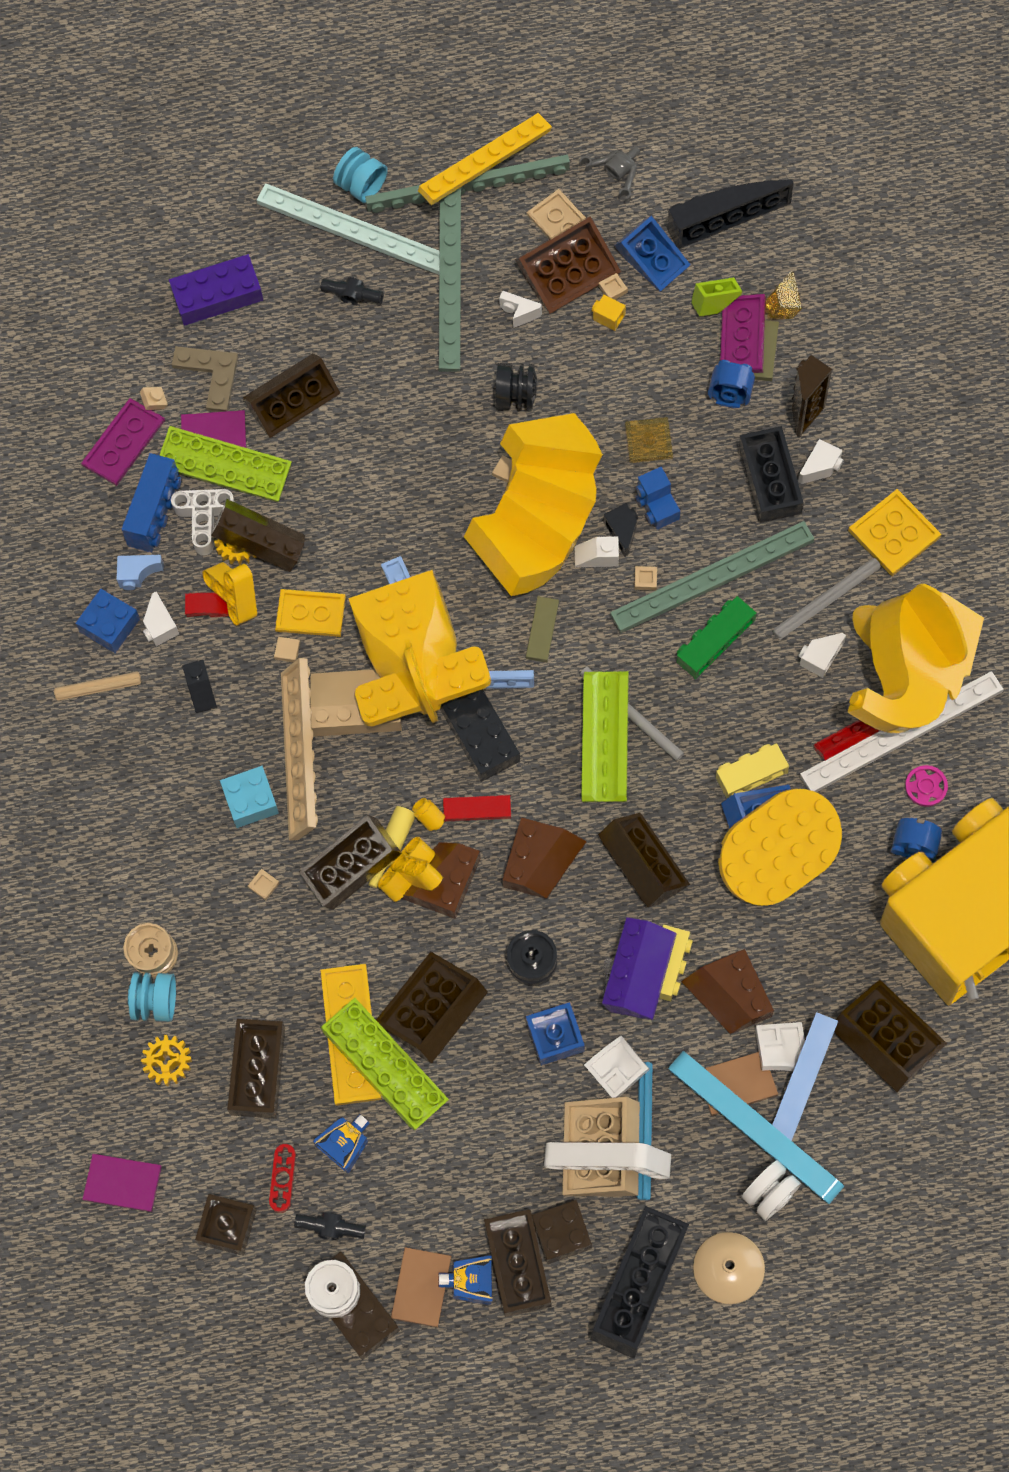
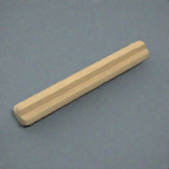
M132 672L57 687L54 689V695L56 700L59 701L141 684V677L139 672Z

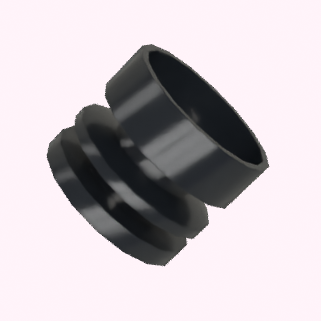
M498 363L496 408H511L512 400L517 399L518 408L522 409L523 399H527V409H533L537 396L535 365L529 364L528 374H524V364H520L518 373H514L512 363Z

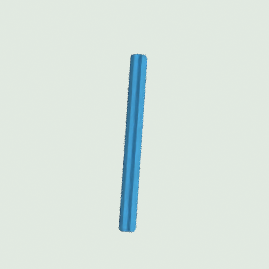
M644 1062L650 1070L638 1082V1102H640L639 1143L651 1146L653 1065L650 1062ZM639 1173L637 1199L642 1201L650 1200L651 1177Z

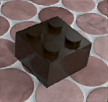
M208 1194L195 1238L196 1242L199 1245L244 1256L257 1212L255 1206Z
M577 1200L532 1215L534 1227L547 1264L592 1249V1243Z

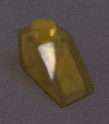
M789 272L767 297L766 307L770 318L793 319L802 309L794 272Z

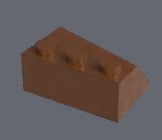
M521 817L504 873L503 887L547 899L587 841L564 828Z
M439 842L432 849L435 852V856L430 864L442 875L441 883L433 890H425L411 885L401 899L456 919L480 862V851L460 843Z

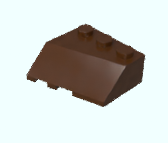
M745 949L707 964L681 981L730 1035L773 1016L774 1009Z

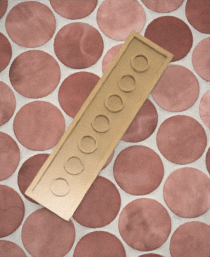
M298 658L281 673L289 840L301 839L315 829L318 822L317 814H315L317 796L314 792V782L316 776L313 771L312 709L310 708L309 700L311 689L309 688L308 681L310 668L306 658Z

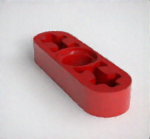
M289 1144L279 1145L274 1153L269 1204L272 1210L277 1213H284L291 1206L296 1152ZM287 1149L288 1153L292 1154V1156L287 1157L286 1165L291 1166V1169L286 1167L277 1168V1165H283V1159L279 1154L284 1153V1150ZM285 1172L289 1175L288 1183L280 1185L276 1182V1177L279 1173ZM275 1188L280 1190L288 1189V1192L283 1191L282 1197L287 1202L282 1204L281 1208H278L277 1204L274 1203V1200L279 1199V1191H275Z

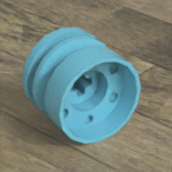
M353 147L339 161L334 171L333 182L345 191H350V194L361 202L366 203L365 196L374 195L381 189L387 176V166L375 158L370 159V155L360 148Z
M134 972L128 990L130 1019L139 1020L141 1015L142 1020L147 1021L151 1011H153L155 1021L171 1022L174 1016L176 1001L175 975L158 973L155 983H153L150 973L146 972L144 977H142L141 972Z

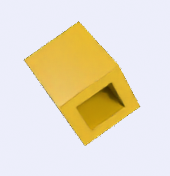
M603 294L600 301L596 300L592 307L593 320L616 331L625 316L626 305Z

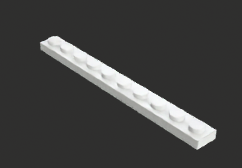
M991 671L961 687L956 699L951 700L948 694L943 712L930 724L895 734L879 731L826 761L800 773V778L808 790L818 792L1002 693L1003 688Z

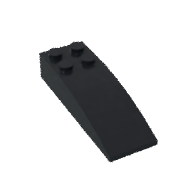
M792 180L753 182L727 187L702 196H695L690 201L675 204L668 209L667 230L678 249L684 248L791 204L794 182Z
M645 1206L592 1330L591 1341L635 1359L689 1226L688 1223Z

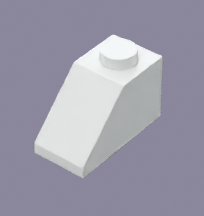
M819 439L799 474L798 482L804 484L830 477L834 470L838 471L843 463V459H841L842 450Z
M618 536L595 537L575 546V567H611L619 565Z
M157 592L152 593L143 620L146 627L143 633L148 642L153 640L154 644L158 646L179 635V632Z
M843 633L814 639L809 646L804 645L799 654L801 658L800 666L823 678L843 646L846 635Z

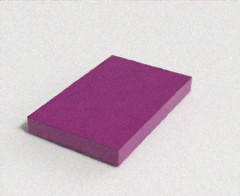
M245 410L181 414L182 430L247 448Z
M92 1154L82 1200L152 1212L162 1166Z

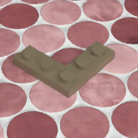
M175 346L172 368L212 373L206 410L214 412L228 411L238 353Z

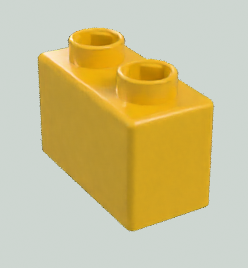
M989 798L974 807L955 825L952 833L960 844L943 857L932 863L924 852H918L897 866L881 884L883 890L889 895L880 920L881 927L948 1006L967 993L964 981L973 976L976 986L1009 960V806L1003 810L994 798Z

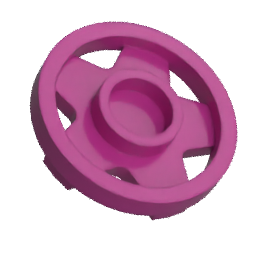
M922 765L909 773L905 782V790L908 797L915 804L930 807L937 805L944 799L948 790V782L943 772L938 768ZM925 770L932 771L934 774L928 775ZM915 774L916 780L909 782L911 777ZM941 781L944 784V791L939 787ZM912 793H916L918 795V799L914 797ZM930 798L936 799L934 801L928 802Z

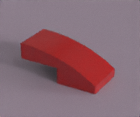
M216 593L185 594V615L187 617L209 615L211 618L229 616L227 602Z

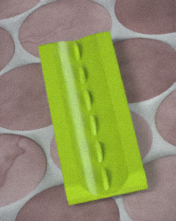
M169 426L159 455L174 459L180 475L274 502H279L292 463V461L172 426Z
M629 671L584 672L582 802H627Z
M356 998L351 1000L321 1026L323 1033L413 1130L421 1126L449 1100Z

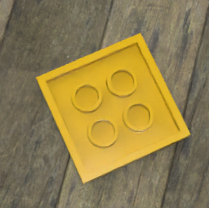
M898 489L848 529L851 535L879 561L880 565L891 576H894L941 538V533Z

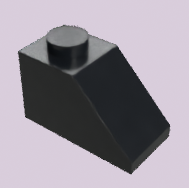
M627 503L605 513L603 523L611 536H618V547L624 557L629 555L638 520L636 511L633 508L630 509Z
M204 659L182 665L195 712L200 713L217 708Z

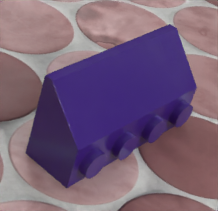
M626 917L602 1004L611 1013L653 1020L677 936L676 932L646 920Z

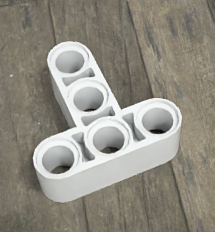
M229 490L177 491L171 497V504L176 515L192 517V542L195 551L200 555H208L213 551L214 537L211 534L214 529V516H219L223 507L220 503L225 501L226 498L235 502L233 494ZM202 501L208 502L206 505H199ZM180 502H186L184 506H177ZM201 521H208L205 525H198ZM201 541H208L205 545H198Z

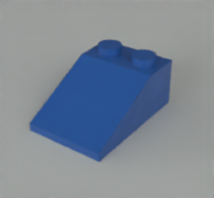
M652 216L642 220L614 245L624 259L659 292L691 265Z
M790 785L731 795L721 803L729 828L774 795L791 789Z

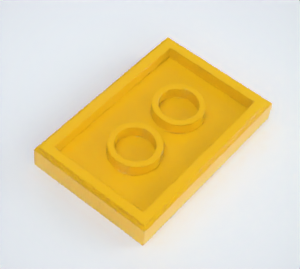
M281 589L276 632L341 637L346 595Z

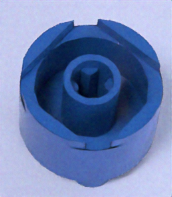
M720 360L713 369L708 396L711 399L714 397L716 403L720 406L740 408V404L744 403L746 406L750 402L755 381L752 367L748 364Z
M917 818L900 819L891 852L906 857V859L918 852H924L932 863L936 862L942 829L938 825L926 820L924 824L916 823Z

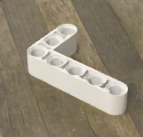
M549 1142L546 1143L544 1167L557 1170H633L651 1178L669 1179L671 1154L642 1143Z

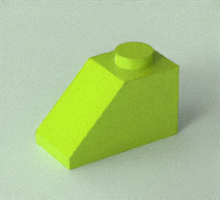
M734 277L696 283L691 303L699 316L718 314L742 294V290Z

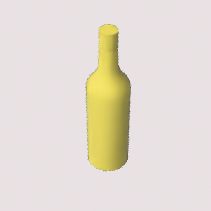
M396 806L387 825L386 832L401 851L415 816L411 810ZM392 861L377 875H375L370 880L368 885L373 888H377L378 881L382 877L385 869L388 866H390L394 861Z

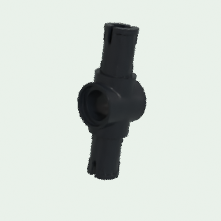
M348 277L346 281L342 280L340 282L323 278L320 285L321 291L337 294L344 303L348 304V302H351V305H357L358 301L382 304L384 298L383 291L369 289L361 280L354 277Z
M324 1212L317 1217L296 1214L294 1228L315 1231L314 1234H318L319 1238L327 1239V1237H330L331 1240L337 1241L339 1238H343V1236L364 1239L366 1225L345 1222L346 1220L342 1219L341 1215Z

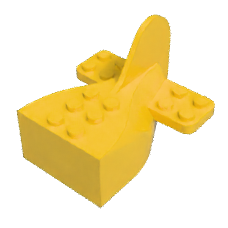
M432 570L348 598L366 653L375 671L381 677L364 683L355 690L360 714L367 726H376L419 711L424 715L428 714L431 722L434 723L438 721L436 711L440 709L442 703L482 690L490 685L491 676L483 652L479 647L474 646L456 652L457 642L443 594Z

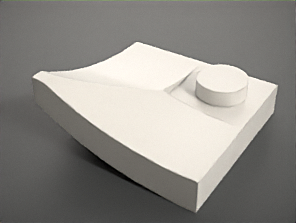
M802 1022L756 1025L755 1032L762 1071H794L805 1043Z
M622 1036L615 1039L584 1064L612 1098L620 1097L650 1070Z

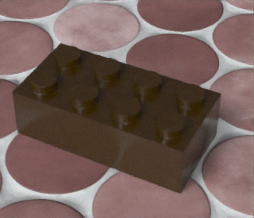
M366 815L303 867L299 873L322 906L334 910L400 856L402 852L379 820Z
M236 1020L227 1107L230 1116L277 1119L285 1038L283 1021Z
M528 1209L484 1219L505 1317L552 1307L531 1210Z
M339 1252L330 1260L343 1262L353 1270L360 1284V1297L357 1305L350 1313L342 1317L331 1318V1320L360 1359L363 1360L400 1330L344 1254ZM331 1285L328 1288L330 1292H334L336 1290V1288L333 1287V1285Z

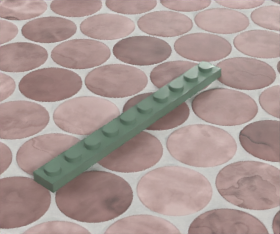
M568 154L486 171L462 186L461 195L471 190L479 192L490 186L502 187L509 182L522 183L526 179L533 177L541 179L548 174H564L570 167ZM420 185L365 196L367 211L374 213L381 212L384 208L389 207L401 208L408 203L421 204L426 199L418 192Z
M461 187L440 200L439 371L444 372L460 371Z
M805 521L622 606L610 612V616L621 634L813 543L814 537Z

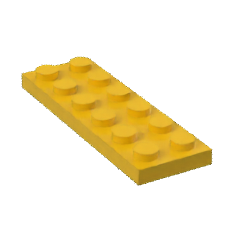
M366 964L320 970L326 1022L354 998L372 1015ZM328 1038L335 1105L382 1100L381 1095Z

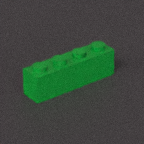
M738 596L733 600H728L723 605L722 611L718 615L714 614L707 621V626L703 630L699 629L694 633L692 641L688 645L683 644L678 649L676 663L694 679H697L756 620L757 612Z

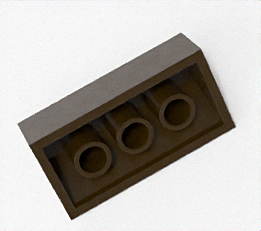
M312 353L242 398L253 417L268 437L271 438L341 393L322 358Z
M810 355L807 360L803 359L796 368L798 372L795 377L796 384L793 388L792 412L796 436L799 438L824 410L832 369L813 355Z
M227 498L211 536L289 572L297 563L305 542L304 534Z
M641 813L616 818L598 834L605 848L609 850L616 864L626 875L628 882L635 888L641 901L648 908L663 903L690 885Z

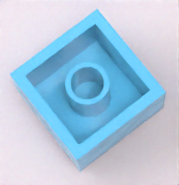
M263 766L220 780L236 828L279 814Z

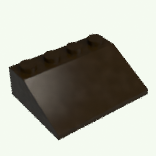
M430 951L376 1021L396 1040L432 1064L488 991L476 977Z
M880 979L836 1018L838 1023L834 1032L897 1093L947 1045V1042Z

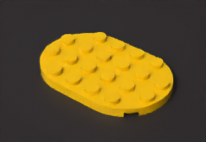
M788 789L774 795L735 823L723 838L720 858H718L720 874L729 891L740 900L750 904L761 906L773 905L785 900L824 872L835 860L842 840L841 823L835 808L819 793L807 789Z

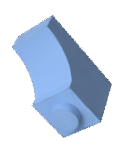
M161 555L117 556V582L119 587L124 590H134L136 587H141V583L147 576L164 569Z

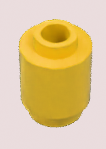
M421 798L414 804L412 808L414 816L427 830H438L442 827L445 815L431 800Z

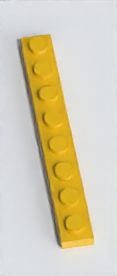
M537 113L419 186L418 192L433 205L551 131L552 126Z

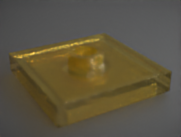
M668 417L625 422L630 463L673 459Z

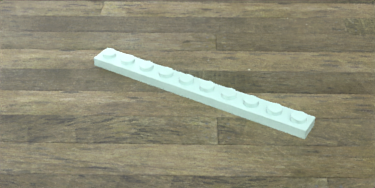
M269 184L264 185L257 198L258 205L439 275V250Z

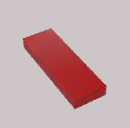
M858 720L815 743L813 747L826 761L881 730Z
M510 795L443 798L444 822L511 819Z

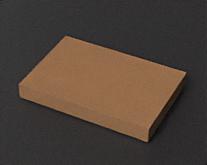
M759 1052L705 1068L748 1105L778 1096L771 1071H762ZM708 1104L711 1116L720 1114L716 1109H714L710 1104Z
M405 1247L391 1315L393 1320L438 1328L446 1288H439V1273H449L452 1256Z

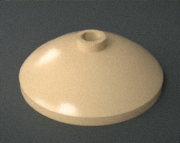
M725 1232L708 1238L699 1247L695 1255L693 1271L697 1285L707 1297L722 1304H737L748 1300L758 1291L764 1278L765 1265L759 1248L750 1239L741 1234ZM727 1262L734 1264L732 1270L726 1268L725 1264Z

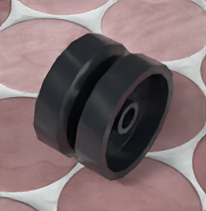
M525 930L517 934L510 941L507 949V961L512 977L521 984L539 986L548 982L555 974L557 968V949L553 940L547 934L537 930Z

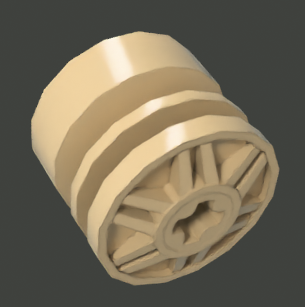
M140 924L133 928L125 938L123 946L125 957L143 975L148 972L154 978L158 973H168L177 962V944L168 932L157 924ZM153 948H155L158 952L154 953L153 957H151L149 952H152Z

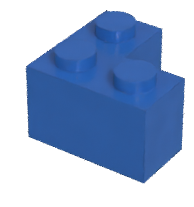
M662 467L639 476L638 486H636L637 495L635 497L639 506H644L647 511L645 516L649 524H654L656 530L679 520L680 509L671 495V483Z

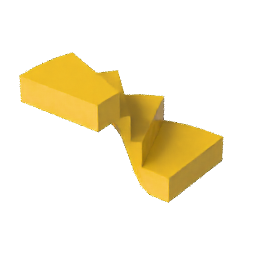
M575 413L508 425L500 443L512 458V470L507 488L495 513L472 518L464 535L467 542L511 596L528 593L543 586L561 569L573 551L596 502L597 488L593 474L603 454L592 434Z

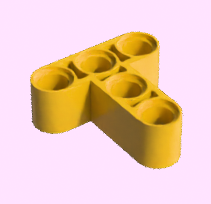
M221 562L203 570L202 575L206 585L227 602L229 617L236 626L257 617L253 576L246 564L232 569L226 563Z
M420 837L413 838L402 850V854L394 860L377 884L378 887L394 902L400 900L411 885L425 890L435 889L443 878L430 864L435 856V852Z

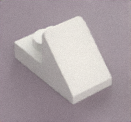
M502 291L499 297L500 307L508 313L515 312L513 328L541 317L542 304Z

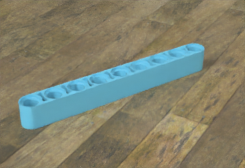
M682 1051L669 1066L668 1070L771 1157L778 1160L790 1173L826 1203L830 1204L843 1189L844 1185L687 1053Z

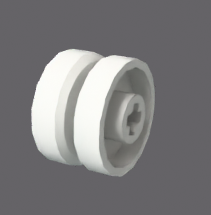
M778 1160L766 1168L741 1197L750 1206L757 1204L764 1198L757 1208V1213L765 1221L781 1210L801 1186V1183L793 1175L786 1177L779 1183L785 1175L786 1168Z
M327 1260L315 1265L308 1273L305 1281V1294L313 1309L320 1315L328 1318H338L350 1313L357 1305L360 1297V1284L353 1270L348 1265L337 1260ZM331 1285L336 1288L334 1292H330L328 1289Z

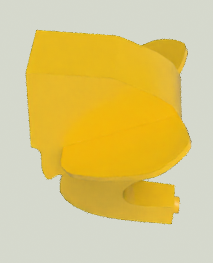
M918 584L910 592L886 600L878 606L863 605L857 607L853 612L854 628L863 642L872 650L873 663L881 680L884 694L881 696L869 688L854 692L849 701L848 713L875 729L892 734L902 733L911 728H919L936 720L944 710L948 694L951 700L956 699L960 693L964 677L970 676L984 618L946 593L939 592L927 584Z

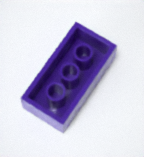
M249 254L168 279L184 326L264 301Z

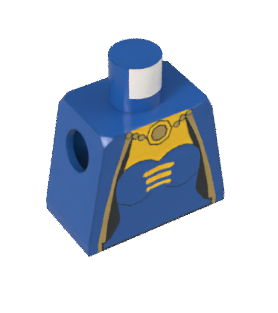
M360 1114L351 1124L342 1117L315 1138L313 1143L348 1174L368 1143L367 1138L362 1132L370 1123Z
M492 1256L455 1261L452 1265V1273H439V1288H452V1297L456 1300L491 1305Z

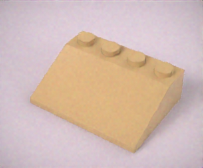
M375 669L311 674L310 708L312 709L311 729L313 730V737L402 731L401 717L372 727L367 726L361 717L355 697V690L364 683L381 678Z
M629 1097L565 1102L564 1142L639 1143L640 1102ZM563 1170V1195L635 1196L638 1195L639 1173L633 1170Z

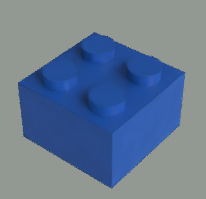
M100 589L79 617L76 625L80 633L116 653L136 626L140 617L136 609Z
M570 1002L526 1016V1023L541 1066L585 1052V1045Z

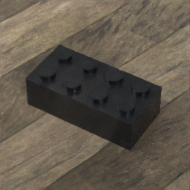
M782 426L740 435L739 450L760 523L802 514L804 501Z
M483 689L441 704L440 711L481 782L521 762L517 747Z

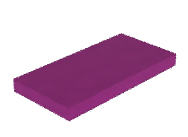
M765 294L741 295L722 311L720 360L748 364L752 367L753 373H763Z
M129 398L81 462V465L117 486L165 422V418L152 410H146L143 405Z

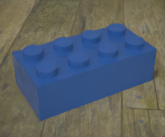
M149 453L121 529L128 547L151 553L154 547H158L161 539L160 530L162 527L165 528L168 516L166 514L168 508H172L171 497L175 489L178 490L180 488L182 480L174 459Z

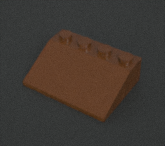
M591 216L584 218L515 259L523 276L549 314L599 285V282L615 273L621 272Z

